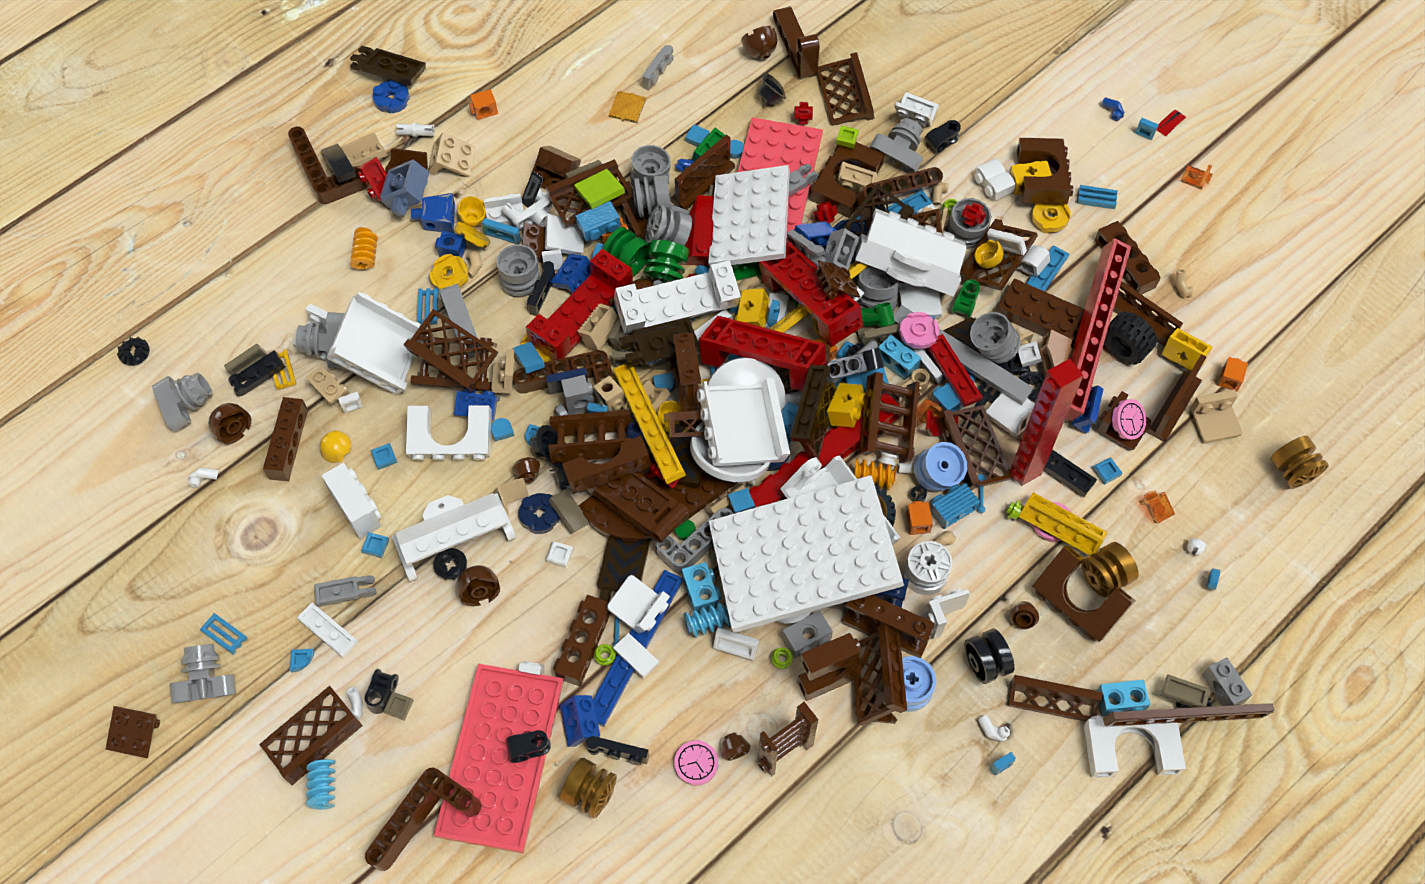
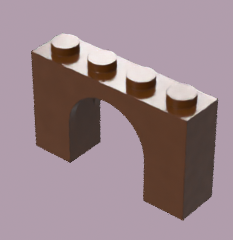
M1019 138L1016 151L1018 164L1047 161L1049 168L1055 173L1046 177L1024 176L1021 187L1022 203L1068 204L1069 197L1073 196V185H1070L1071 172H1068L1070 161L1066 158L1068 147L1064 145V139Z
M856 142L854 149L837 145L834 155L828 158L825 169L820 170L818 180L810 186V201L816 204L830 202V205H836L839 214L851 218L858 206L857 193L839 185L835 181L834 176L839 172L842 162L878 174L883 166L885 154Z
M1067 545L1061 549L1032 587L1036 589L1035 593L1042 599L1047 598L1052 602L1051 606L1059 613L1064 612L1074 626L1082 627L1086 631L1085 634L1091 640L1101 642L1136 600L1120 587H1117L1098 609L1084 610L1073 604L1068 596L1067 584L1069 578L1083 562L1084 558Z
M851 633L801 653L800 662L805 673L798 675L797 683L806 702L854 681L862 649L857 638L853 639Z

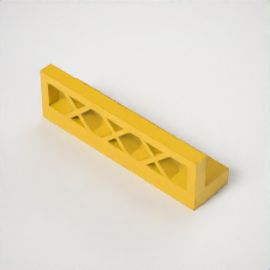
M1034 492L1019 515L1025 521L1090 556L1098 552L1108 533Z

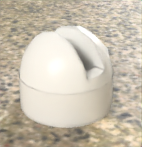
M1190 538L1187 549L1190 554L1192 551H1195L1197 556L1203 553L1206 543L1196 538Z

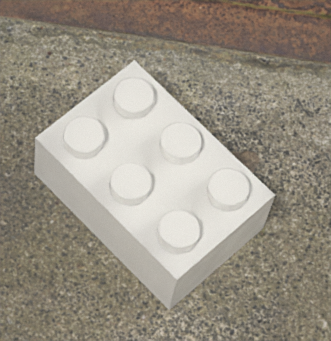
M342 463L321 475L331 495L359 539L367 536L368 532L372 533L382 527L379 519L382 517L375 503L367 495L368 493L362 483H359L352 468L347 469L345 464Z

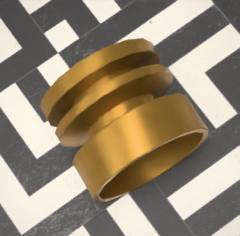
M1309 436L1298 437L1279 448L1270 458L1278 471L1287 470L1284 472L1283 478L1288 480L1287 484L1291 489L1310 483L1329 467L1326 460H1322L1323 456L1321 453L1313 454L1316 446Z
M1117 542L1107 544L1099 550V553L1091 554L1090 557L1084 558L1081 563V569L1086 581L1103 598H1108L1115 588L1126 587L1139 577V571L1133 557L1125 547Z
M580 758L566 779L561 791L560 800L573 808L583 800L581 812L586 813L589 810V816L595 819L611 799L617 775L612 772L607 775V770L603 768L595 776L596 764L585 758Z

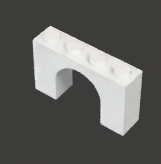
M408 406L406 454L412 457V460L422 461L424 457H432V460L442 461L445 460V457H453V460L460 461L465 460V457H473V460H485V457H491L492 409L490 406H469L467 433L460 442L449 446L440 445L433 440L431 435L432 410L429 406Z
M1093 716L1084 725L1091 778L1114 777L1116 775L1118 765L1115 741L1119 735L1124 733L1138 734L1151 744L1158 776L1180 775L1186 769L1178 723L1106 727L1102 716Z

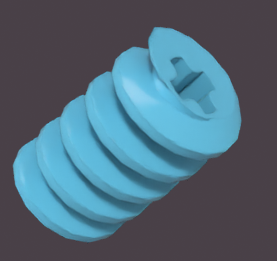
M717 603L716 610L712 605H709L708 612L702 607L700 608V615L696 610H692L691 617L687 612L684 613L688 633L690 635L692 632L695 637H698V630H701L706 635V629L709 628L713 633L715 625L723 629V623L728 628L731 627L725 603L724 607L721 603Z
M315 760L306 766L309 772L306 775V779L309 780L306 783V788L309 789L306 792V797L309 798L306 801L307 807L316 810L335 807V805L329 804V801L335 799V796L329 795V792L335 791V787L329 786V783L335 782V778L329 777L330 774L336 772L335 769L329 768V766L336 763L335 760Z

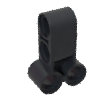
M880 348L863 351L856 355L824 364L826 366L832 365L836 369L835 375L830 374L831 380L884 367ZM849 360L855 365L853 371L848 367Z

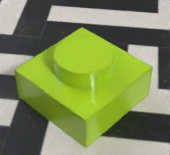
M841 125L836 144L854 149L859 130Z

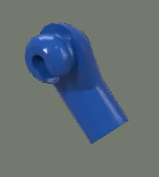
M1107 97L1103 99L1102 106L1112 109V118L1118 121L1124 117L1125 112L1119 101Z
M681 158L677 160L678 163L675 165V168L683 172L685 167L688 168L694 161Z

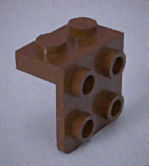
M1121 391L1118 397L1113 396L1108 405L1110 407L1109 411L1104 410L1098 421L1101 424L1097 432L1129 450H1134L1149 428L1151 419L1146 417V426L1143 434L1137 439L1126 440L1119 437L1118 435L1120 434L1113 427V411L1115 407H1118L1120 401L1126 400L1129 396Z

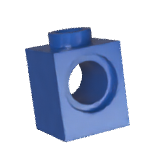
M442 231L440 238L438 237L435 243L439 257L452 254L462 258L467 247L463 235Z

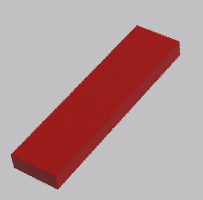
M943 334L939 335L935 344L927 349L963 407H967L982 400L983 396Z

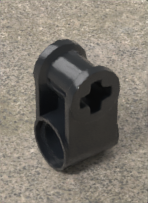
M949 120L929 131L925 136V140L936 153H939L958 141L961 125L956 120Z
M380 669L374 671L364 697L372 713L380 714L384 711L392 692L397 687L398 674H386L381 672ZM375 698H381L380 702L372 704Z
M541 730L513 735L506 739L509 761L511 763H519L531 758L544 756L551 749V743L547 734ZM539 740H542L541 746H537Z

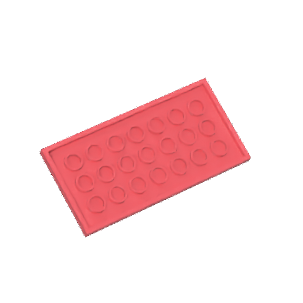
M752 117L738 172L788 165L790 173L795 170L798 171L805 164H810L812 168L809 173L813 172L822 140L823 129ZM811 183L788 198L787 232L794 230L796 225L802 224Z
M478 664L449 777L479 798L482 807L476 816L468 817L443 800L434 832L436 838L524 854L547 754L523 762L511 763L509 761L506 739L513 735L525 734L536 730L544 731L548 739H551L564 683L563 678ZM542 740L538 741L537 746H541ZM454 789L450 791L449 796L454 792ZM471 800L466 803L465 807L470 804Z

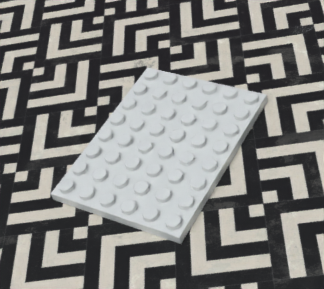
M872 475L709 521L731 627L734 633L904 586Z

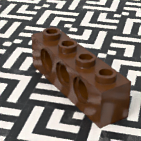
M1119 221L1100 228L1095 241L1101 249L1114 238L1131 246L1123 274V279L1141 295L1155 289L1161 278L1159 272L1153 268L1147 256L1141 252L1137 243L1131 239L1126 228Z
M283 397L263 466V470L270 480L287 482L290 480L308 413L303 399Z
M587 595L585 601L580 602L578 618L572 621L570 637L564 640L562 656L556 659L553 667L556 677L563 678L565 682L581 687L593 659L595 649L598 647L611 612L607 609L608 601ZM588 618L595 619L591 624L585 623V620ZM580 637L587 638L584 643L577 642V639ZM572 656L579 657L577 662L568 661Z

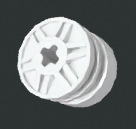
M923 541L916 544L910 550L904 570V578L909 579L908 587L915 593L924 596L940 592L946 586L953 565L952 556L948 549L940 543Z

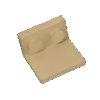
M442 132L433 144L428 168L429 173L435 175L439 169L442 170L444 167L469 177L476 147Z
M1235 390L1198 396L1194 400L1190 409L1204 443L1242 435L1243 432L1232 407L1238 397Z

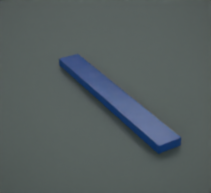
M666 570L663 571L653 591L657 594L664 591L670 596L666 601L668 603L667 608L662 614L658 613L654 618L656 623L650 631L646 630L638 634L632 629L629 633L645 649L649 646L683 583L682 577ZM617 655L593 699L598 725L605 727L635 671L619 655Z

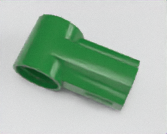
M890 302L881 303L874 307L861 308L863 326L878 324L879 327H884L895 323Z

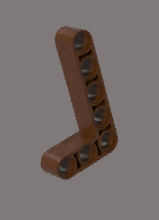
M791 6L773 10L775 25L798 77L803 78L817 74L820 50L817 35L804 36Z
M296 126L289 130L288 136L320 203L329 204L367 188L365 182L362 183L357 176L359 172L356 168L359 166L353 167L356 177L338 183L334 175L327 177L304 129Z
M932 167L868 184L859 190L856 195L858 205L860 207L867 198L866 192L870 194L877 184L897 198L934 187L942 181L943 173L939 168ZM879 190L873 196L874 203L885 201V195ZM885 205L875 206L876 209L887 213ZM873 207L863 209V218L873 217ZM872 220L864 221L868 230L870 229Z
M602 350L545 362L544 368L526 374L523 368L517 369L513 373L515 389L522 394L548 388L547 375L555 374L559 371L565 372L580 369L577 368L579 366L586 368L587 378L594 377L596 384L602 381V378H607L608 376L614 380L608 355ZM605 384L602 387L604 392H609L613 389L611 384ZM599 394L600 401H602L601 404L606 405L605 400Z
M437 768L426 769L365 853L366 862L380 871L388 870L440 798L468 817H474L480 812L482 807L481 801ZM454 789V792L449 796L450 791ZM424 796L423 801L419 803L420 799ZM471 800L470 804L465 807L466 803ZM396 835L395 840L391 842L392 837ZM382 854L381 859L377 862L378 857Z

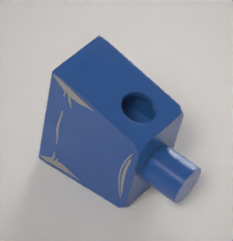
M453 193L424 197L422 199V208L411 209V219L421 220L423 229L426 231L454 233L455 201Z

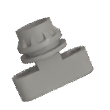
M903 118L899 124L893 127L888 137L883 134H876L869 148L888 155L891 162L897 160L902 163L899 169L905 173L916 172L923 161L922 156L915 152L921 142L920 135L923 129L916 121Z
M328 312L326 329H324L322 322H317V324L310 322L305 326L299 325L296 331L297 351H303L310 356L315 354L316 357H320L323 351H327L328 355L345 313ZM327 359L328 368H344Z
M200 373L185 375L175 381L170 376H167L152 385L165 423L173 432L191 423L187 411L188 408L192 410L198 409L199 406L205 404L207 397L212 395L209 383Z
M214 644L184 648L181 665H185L186 668L181 669V673H188L189 680L170 683L171 703L236 694L234 674L214 677V669L221 668V664L215 663V661L219 660V656L214 651Z

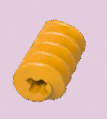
M359 227L354 231L350 266L358 270L370 269L375 265L378 236L368 228Z
M856 458L854 475L857 479L872 475L874 486L878 482L880 489L886 484L887 490H890L895 482L897 465L893 470H891L890 464H887L886 468L883 469V465L880 462L876 468L874 461H871L869 466H867L866 460H863L859 465L858 458Z

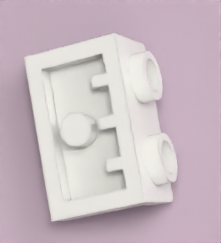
M521 194L484 199L487 219L506 225H513L512 220L502 213L501 209L504 205L510 203L516 210L523 212Z

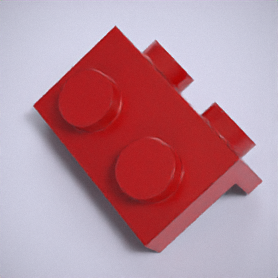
M374 157L356 168L359 172L357 176L362 183L365 182L367 185V193L371 199L381 201L380 195L387 173L379 159Z

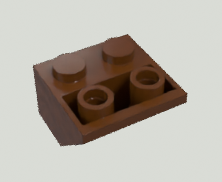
M552 146L540 147L533 171L543 178L540 187L546 189L547 186L567 179L565 173L579 168L581 159Z

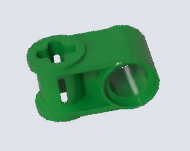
M967 280L964 282L959 296L955 300L952 313L958 312L966 315L967 318L972 316L980 291V285L977 281Z

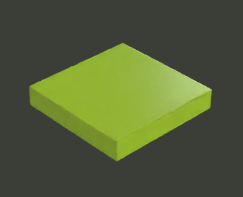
M608 169L574 184L575 190L591 209L625 193L624 187Z

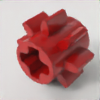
M799 102V106L794 107V120H799V124H808V120H813V106H808V102Z
M830 202L816 205L817 209L813 212L816 221L819 220L827 223L835 221L834 217L838 214L836 205L832 206Z
M974 202L972 205H966L962 212V218L965 219L964 223L973 227L976 224L981 225L986 216V212L983 211L984 206Z

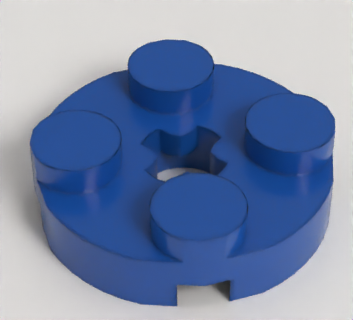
M386 81L373 88L374 104L382 112L383 110L388 111V113L400 112L406 108L408 99H410L407 87L396 81Z

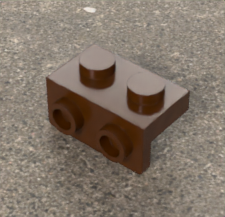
M392 148L390 150L391 160L385 167L387 173L388 170L414 159L428 170L427 153Z

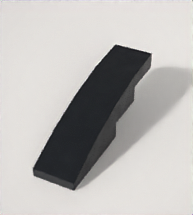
M338 143L321 149V153L338 183L356 177L350 161Z

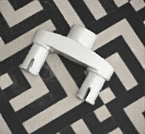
M539 189L535 199L537 202L523 212L516 210L510 203L504 205L501 212L509 217L512 223L519 229L523 228L524 222L535 223L538 226L545 227L546 216L549 214L548 211L552 208L553 204L550 203L548 195Z

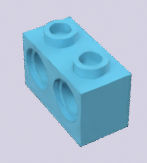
M892 335L878 347L880 348L884 366L903 380L910 377L913 371L919 369L922 357Z
M706 562L683 568L682 578L693 610L700 613V608L702 607L706 611H708L709 605L716 608V604L719 603L722 597L719 587H714L713 581L715 576L712 568L708 569ZM699 575L704 577L701 581H697L694 578ZM704 594L711 596L708 600H703L700 597Z
M1144 679L1101 684L1097 691L1103 692L1102 701L1099 704L1102 716H1108L1112 712L1147 710L1150 706ZM1130 695L1136 696L1139 702L1132 701ZM1108 698L1115 699L1117 701V705L1111 704Z

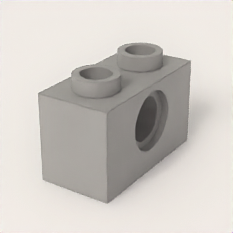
M845 228L831 232L823 255L826 263L830 262L834 266L844 267L848 270L859 237Z
M585 375L561 380L568 415L586 413L588 402L595 403L591 382L586 381Z
M819 610L783 629L782 639L795 659L801 656V653L831 641L833 631ZM805 633H810L814 636V638L805 639L803 635Z
M1227 657L1210 665L1202 674L1222 706L1242 705L1252 696Z

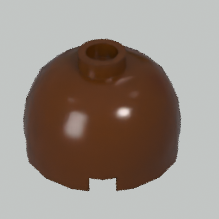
M771 26L756 28L753 30V34L748 35L746 33L741 38L745 52L750 57L760 58L761 60L771 56L770 54L776 49L778 41L775 29H772Z
M225 403L218 406L211 413L208 424L210 432L218 441L224 444H231L245 436L243 432L246 428L249 430L252 419L250 414L238 404Z
M475 565L465 569L460 574L456 583L458 597L463 604L468 606H480L479 601L486 599L491 602L500 592L499 580L496 574L489 567Z

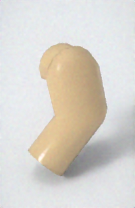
M942 181L933 188V205H941L942 192L947 193L949 190L948 183H943Z
M475 250L467 254V258H469L471 266L468 268V276L470 278H473L483 265L480 254Z
M1179 269L1176 271L1175 286L1182 297H1191L1193 295V287H1186V270Z
M757 276L744 279L739 283L740 295L742 290L760 285Z
M944 531L933 541L943 546L946 544L952 545L956 537L953 532Z

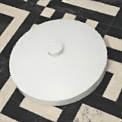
M737 358L724 363L715 370L707 383L708 387L763 384L766 378H774L781 411L785 406V389L779 375L766 363L752 358Z
M700 423L696 430L702 432L705 428V423ZM694 436L691 439L690 449L694 460L704 471L716 478L731 482L751 481L762 476L770 466V463L713 466L712 459H709L708 456L709 443L705 436Z

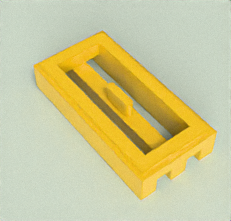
M284 349L282 353L278 351L279 356L285 358L291 379L290 382H287L283 369L280 371L283 384H280L278 374H275L273 376L277 390L297 385L287 349Z

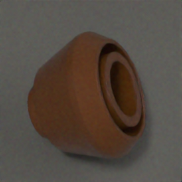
M531 457L522 458L515 462L512 470L518 479L524 478L525 483H532L539 475L540 462Z
M1022 601L1011 609L1009 618L1014 626L1020 629H1030L1037 625L1039 613L1032 603Z
M731 733L724 737L722 757L727 761L741 758L749 753L751 745L742 735Z

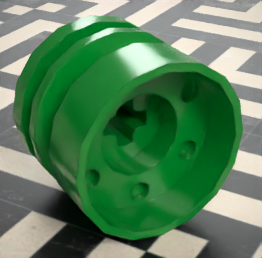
M625 227L616 229L603 246L605 251L632 268L633 277L643 269L646 260L649 259L647 254L649 243L640 237H636L633 232H630Z
M652 240L647 253L652 259H648L645 262L647 267L644 268V276L655 281L659 279L662 283L683 279L682 275L685 273V269L680 265L687 263L689 249L672 241Z

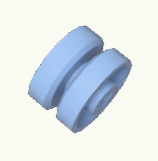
M940 442L923 450L914 462V474L917 481L922 487L933 492H940L959 484L967 472V460L964 453L959 447L949 442Z
M915 656L903 657L907 701L906 712L918 711L924 708L931 700L937 683L936 674L932 666L924 659Z

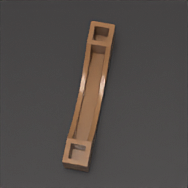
M1050 330L1042 338L1039 348L1044 376H1046L1047 370L1066 361L1072 352V339L1053 330ZM1032 411L1021 419L1017 437H1023Z

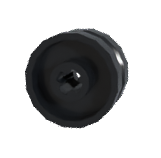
M992 628L983 632L981 638L973 636L965 640L964 649L966 657L974 674L981 683L988 684L995 681L997 674L1004 677L1014 672L1015 664L1006 640L997 629Z

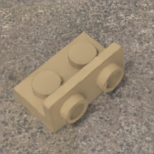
M506 349V357H502L501 364H493L492 392L508 394L512 392L513 349Z

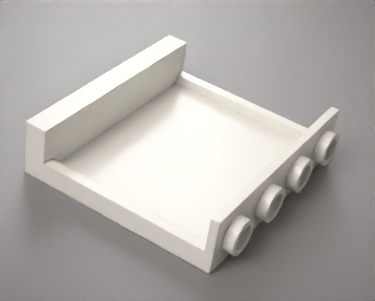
M359 292L349 302L327 359L398 395L406 389L407 383L404 381L414 357L404 347V343L407 339L410 340L421 324L405 318L402 313L395 312L389 309L387 305L378 303L371 299L369 295Z
M766 378L763 384L708 387L707 381L703 382L697 390V399L701 402V419L705 422L704 435L709 443L708 456L709 459H712L713 466L774 463L786 460L790 455L774 378Z

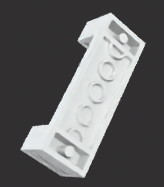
M730 260L711 265L708 273L639 290L636 289L635 284L615 288L614 301L624 335L632 333V330L687 317L693 318L737 307L741 298Z

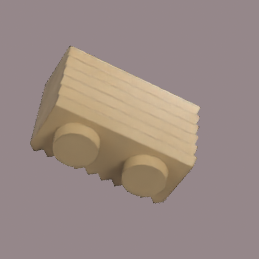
M598 304V307H595L596 309L593 310L587 321H584V324L578 330L586 347L594 350H600L605 345L618 318L613 310L614 308L603 304Z

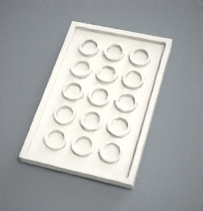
M788 165L716 175L712 215L714 223L713 239L709 251L710 266L729 260L731 265L783 259L786 257L790 178Z

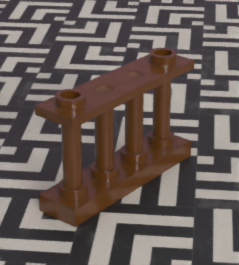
M429 333L421 334L417 341H422V344L430 343ZM433 337V342L444 340V338ZM480 337V340L490 347L497 348V343L492 342L491 338ZM462 340L463 350L469 349L470 345L474 346L473 341ZM459 341L448 343V348L450 349V344H459ZM442 344L441 354H445V344ZM481 351L480 361L488 359L489 351ZM469 353L464 354L465 363H468ZM422 360L420 362V372L417 373V376L411 375L410 383L462 388L440 372L437 374V377H429L428 364ZM487 370L476 383V390L491 391L492 382H488V378H486Z
M693 333L673 334L678 367H675L681 412L701 411V402L697 399L698 384H701V377Z
M875 372L867 376L859 454L867 456L874 453L877 449L900 454L899 463H906L912 460L915 453L913 444L917 404L920 397V382L915 381L905 388L884 383V373ZM882 391L906 396L905 407L882 402ZM880 410L904 415L903 427L880 422ZM882 430L902 435L901 446L879 442L877 431Z
M630 409L550 416V426L557 432L556 444L549 445L551 463L567 462L579 457H583L585 460L616 457L621 449V443L631 439L626 438L628 425L632 422ZM617 431V439L605 440V432ZM597 433V441L585 442V434ZM577 435L576 443H565V436Z
M874 595L851 600L846 603L845 607L848 610L842 624L868 636L878 632V627L885 624L899 631L901 651L918 658L922 657L935 622Z
M805 701L797 706L795 720L769 738L764 731L760 733L759 761L757 763L764 773L768 771L771 777L775 774L776 762L793 749L803 746L807 751L814 746L819 719Z

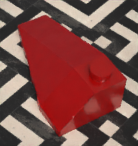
M697 195L689 215L692 218V226L685 247L689 249V255L685 265L710 266L709 251L713 239L714 223L712 215L714 196Z

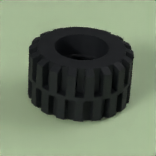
M1124 311L1117 314L1109 323L1104 345L1120 361L1130 365H1137L1156 347L1157 336L1153 328L1142 317L1137 316L1135 313Z

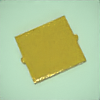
M618 91L609 112V117L620 119L622 122L637 123L646 102V97Z

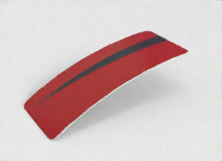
M1176 109L1173 110L1159 123L1157 131L1167 136L1186 116Z

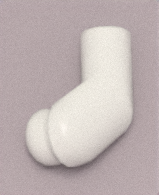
M198 468L189 475V486L193 488L199 487L200 482L205 478L217 480L218 470Z
M351 687L347 690V695L353 707L350 711L359 720L362 716L363 701L358 689Z
M988 715L978 719L988 738L1005 741L1009 737V729L1005 726L1000 728L993 726Z

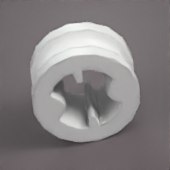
M880 451L881 458H878L879 462L896 465L894 460L898 455Z

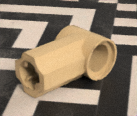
M916 369L910 377L896 386L907 388V385L920 379L924 381L919 384L920 393H923L928 388L929 373L924 369ZM892 393L896 402L901 404L905 401L906 396Z

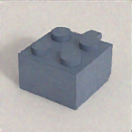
M414 159L388 170L380 195L381 201L391 208V211L398 217L404 216L408 207L422 201L424 189L428 183L429 171Z

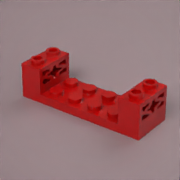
M791 242L786 243L785 258L759 262L763 283L773 292L781 287L786 290L817 320L820 337L831 347L863 327L861 306L848 294L840 291L834 299L826 297L824 289L821 287L815 274L818 267Z
M601 249L590 260L591 275L548 319L538 314L526 326L528 341L552 360L565 358L582 340L578 330L582 327L584 321H587L593 310L596 309L595 307H598V304L613 307L615 303L609 304V300L614 297L615 288L623 287L633 282L632 268L604 249Z
M719 315L716 316L699 338L702 363L719 368L730 353L752 358L760 362L790 369L791 388L803 391L810 365H824L826 363L824 343Z

